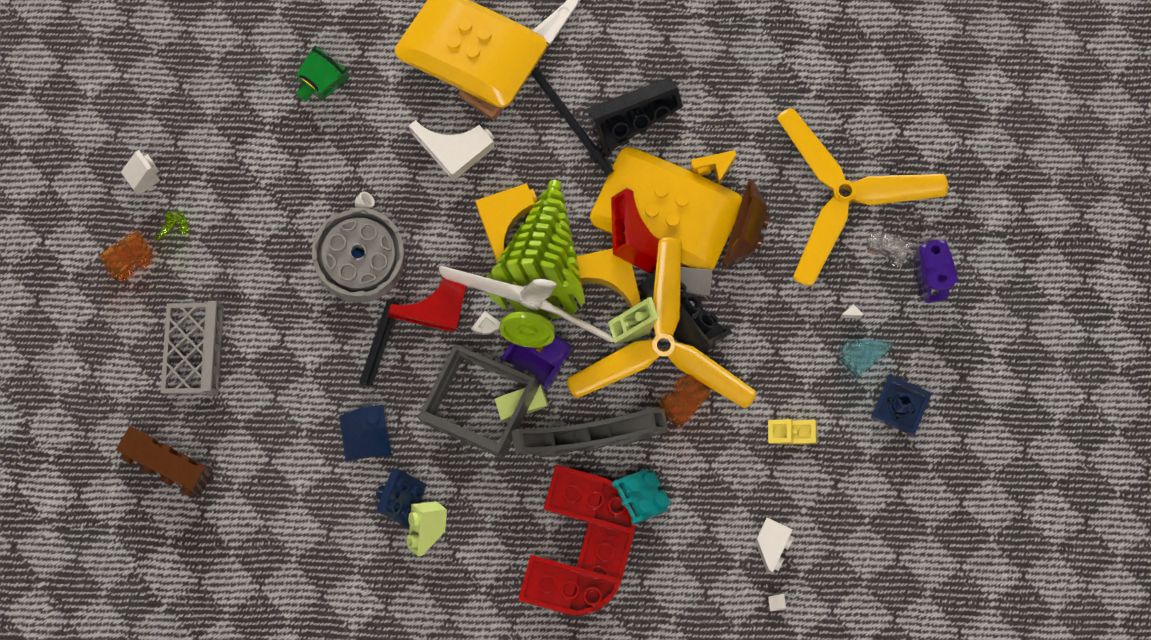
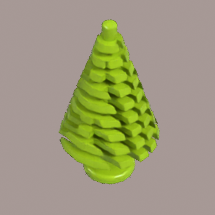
M550 180L547 189L541 193L538 198L539 201L535 202L529 212L530 215L525 220L526 224L521 223L511 242L497 260V265H494L491 273L489 272L486 278L522 287L524 285L527 286L535 279L554 281L557 285L551 296L546 300L560 309L562 308L559 304H562L566 312L573 314L577 312V303L574 298L577 299L581 307L585 298L564 195L560 192L562 185L558 180ZM487 292L496 304L508 310V302L504 297ZM508 299L515 312L503 317L499 325L500 334L513 344L523 347L537 348L552 343L555 338V329L548 320V311L542 309L532 310L522 306L519 302ZM549 312L552 319L562 318L554 313Z

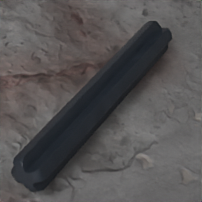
M393 300L386 302L359 381L365 387L373 386L395 321L394 318L387 317L390 305H399L398 302Z

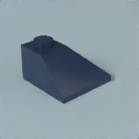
M384 405L359 408L339 416L346 462L392 455Z

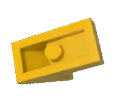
M736 151L691 159V172L702 176L714 170L717 183L721 184L735 162Z

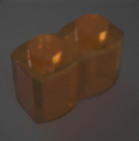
M138 231L130 234L99 255L116 281H124L130 278L135 269L139 267L143 269L149 266L155 257Z
M691 375L687 378H680L674 386L676 391L672 395L667 393L659 402L661 405L660 409L665 411V417L679 430L711 394L708 389Z

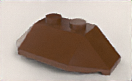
M748 179L723 259L722 269H727L753 256L755 249L760 250L764 236H760L762 228L767 229L770 215H766L768 206L756 184L751 179Z

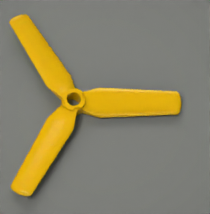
M786 109L777 117L817 178L833 191L832 199L819 213L794 273L793 279L800 284L811 286L815 283L847 221L850 203L878 205L944 197L947 195L948 180L944 174L868 176L855 182L845 179L840 165L795 109ZM846 189L850 195L844 197L840 195L839 190Z
M663 238L659 240L653 303L658 315V321L653 326L656 334L654 338L635 341L568 377L567 386L573 397L580 398L648 368L659 356H667L679 370L737 405L746 408L752 404L756 397L754 389L695 347L675 341L673 334L680 319L681 241L679 239ZM662 338L670 341V346L666 349L658 346L657 342Z

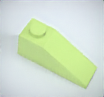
M652 297L643 300L608 322L614 343L636 341L651 331L658 321Z

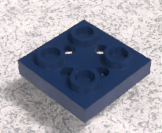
M889 375L871 418L914 436L932 393Z
M392 468L386 486L381 485L378 487V490L383 491V493L376 491V497L380 500L376 512L410 528L408 516L411 513V504L420 503L427 484L399 469Z

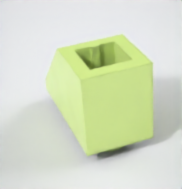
M437 501L411 504V513L408 516L410 528L406 541L408 548L417 556H423L445 532L447 509Z

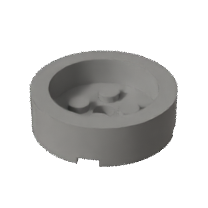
M350 208V210L332 215L321 225L313 241L312 259L321 283L330 293L345 301L363 303L381 298L395 287L405 267V250L400 233L389 218L372 209ZM360 247L364 249L365 253L361 258L355 259L352 256V251L355 248Z

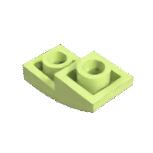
M540 384L526 414L549 406L542 384ZM525 388L495 398L502 421L511 419Z

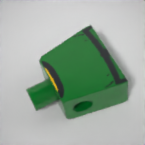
M314 46L296 74L298 82L302 86L295 94L303 102H306L312 94L320 100H324L349 79L348 71L317 46Z

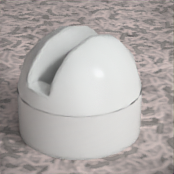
M361 192L356 197L354 203L356 208L371 209L375 201L368 192Z

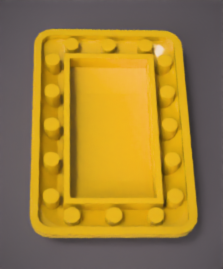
M427 0L396 45L395 55L400 61L496 107L502 108L512 103L546 51L547 43L545 38L538 33L470 0Z
M632 147L622 149L613 164L612 169L614 172L607 177L591 211L590 221L592 225L612 234L611 197L628 188L634 192L637 210L649 231L658 240L676 238L681 241V265L687 268L713 271L734 227L742 197L716 182L666 160Z

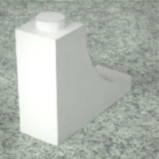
M416 120L409 125L410 133L453 181L495 148L493 134L487 128L483 130L480 125L470 131L456 135H443L424 128Z

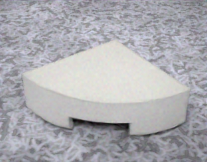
M484 311L471 330L481 335L493 334L499 330L500 322Z

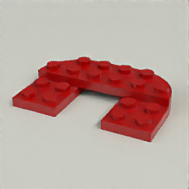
M560 465L555 466L543 511L587 522L588 527L577 567L530 555L518 601L568 616H584L599 611L614 598L623 578L634 537L635 525L631 523L632 518L626 506H622L621 502L623 500L616 487L613 488L612 481Z

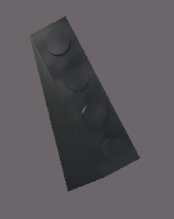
M668 77L587 108L601 149L607 157L612 154V150L620 145L622 147L629 143V139L638 133H644L650 125L656 121L659 123L682 108L683 104L678 87Z
M656 271L638 286V290L642 293L644 299L652 297L653 300ZM681 282L680 319L673 336L678 342L693 346L705 354L733 332L728 327L723 329L716 322L719 318L713 312L709 315L701 307L700 304L702 302L696 296L689 295L686 292L687 287Z

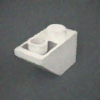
M139 150L134 153L121 171L137 195H140L160 181L156 175L159 170L148 154L143 156Z
M766 518L755 542L767 573L772 574L774 569L779 571L784 561L781 554L784 548L789 549L794 537L790 536L793 529L769 518Z

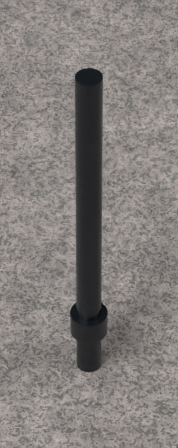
M535 67L531 75L591 154L590 158L592 161L598 164L608 177L614 170L606 161L605 154L601 149H597L539 69Z

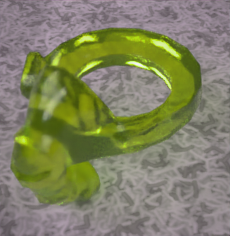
M166 212L167 223L162 225V230L155 239L159 241L176 223L181 224L179 231L186 235L189 226L185 215L180 212Z

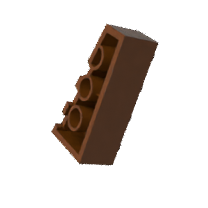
M129 426L116 448V451L121 454L120 459L131 465L133 461L140 464L139 469L149 475H152L153 472L160 475L159 480L169 486H172L173 483L180 486L179 491L190 498L193 494L200 497L214 474L204 464L200 462L198 464L183 453L181 455L178 454L170 446L158 443L153 437L132 426Z

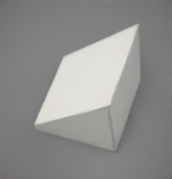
M853 304L840 318L861 319L863 313Z
M784 594L768 597L770 611L786 609Z

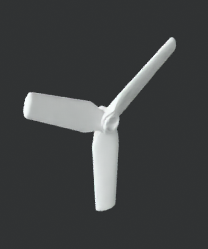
M444 266L439 267L440 274L447 280L514 300L532 310L542 309L554 313L608 342H614L610 334L552 305L546 300L551 296L557 285L554 281L535 279L527 286L524 285L522 287Z

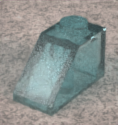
M857 339L854 343L849 341L840 349L842 353L838 359L857 379L892 349L893 344L887 341Z

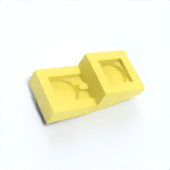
M768 420V443L817 444V421Z

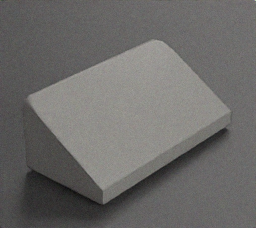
M681 267V282L687 287L686 292L693 295L710 296L713 271Z

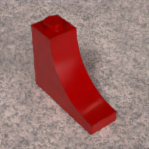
M626 188L611 197L613 255L652 274L656 271L659 240L649 231L641 219L635 204L634 192Z
M442 277L438 289L428 298L409 305L391 304L387 317L454 333L457 329L466 285Z

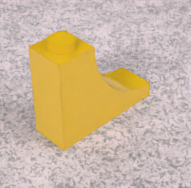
M527 183L476 200V207L496 262L505 250L506 239L513 225L521 217L529 213L533 208L534 202H537L534 189L529 190Z
M613 248L577 256L576 260L579 265L582 284L595 283L607 286L620 294L630 308L641 302L632 264L613 255Z

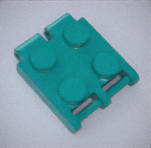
M645 469L611 483L613 488L616 487L623 500L621 504L626 506L632 518V525L669 510L667 506L671 502L664 489L658 490L659 486L662 485L654 471L649 472L648 469Z

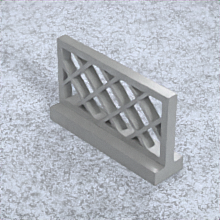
M219 302L167 304L161 394L218 395L224 306ZM173 309H182L186 314L178 323L173 320ZM198 309H206L205 317L198 323L192 315ZM190 318L196 326L186 334L180 327ZM200 329L204 333V339L196 345L191 337ZM179 330L184 335V338L174 345L171 342V335ZM189 341L195 348L185 357L179 349ZM177 352L183 360L173 368L170 365V357ZM199 352L202 355V362L195 368L189 360ZM187 363L193 371L183 379L177 371ZM175 374L181 380V383L175 388H168V380ZM197 374L201 378L200 388H191L188 382Z

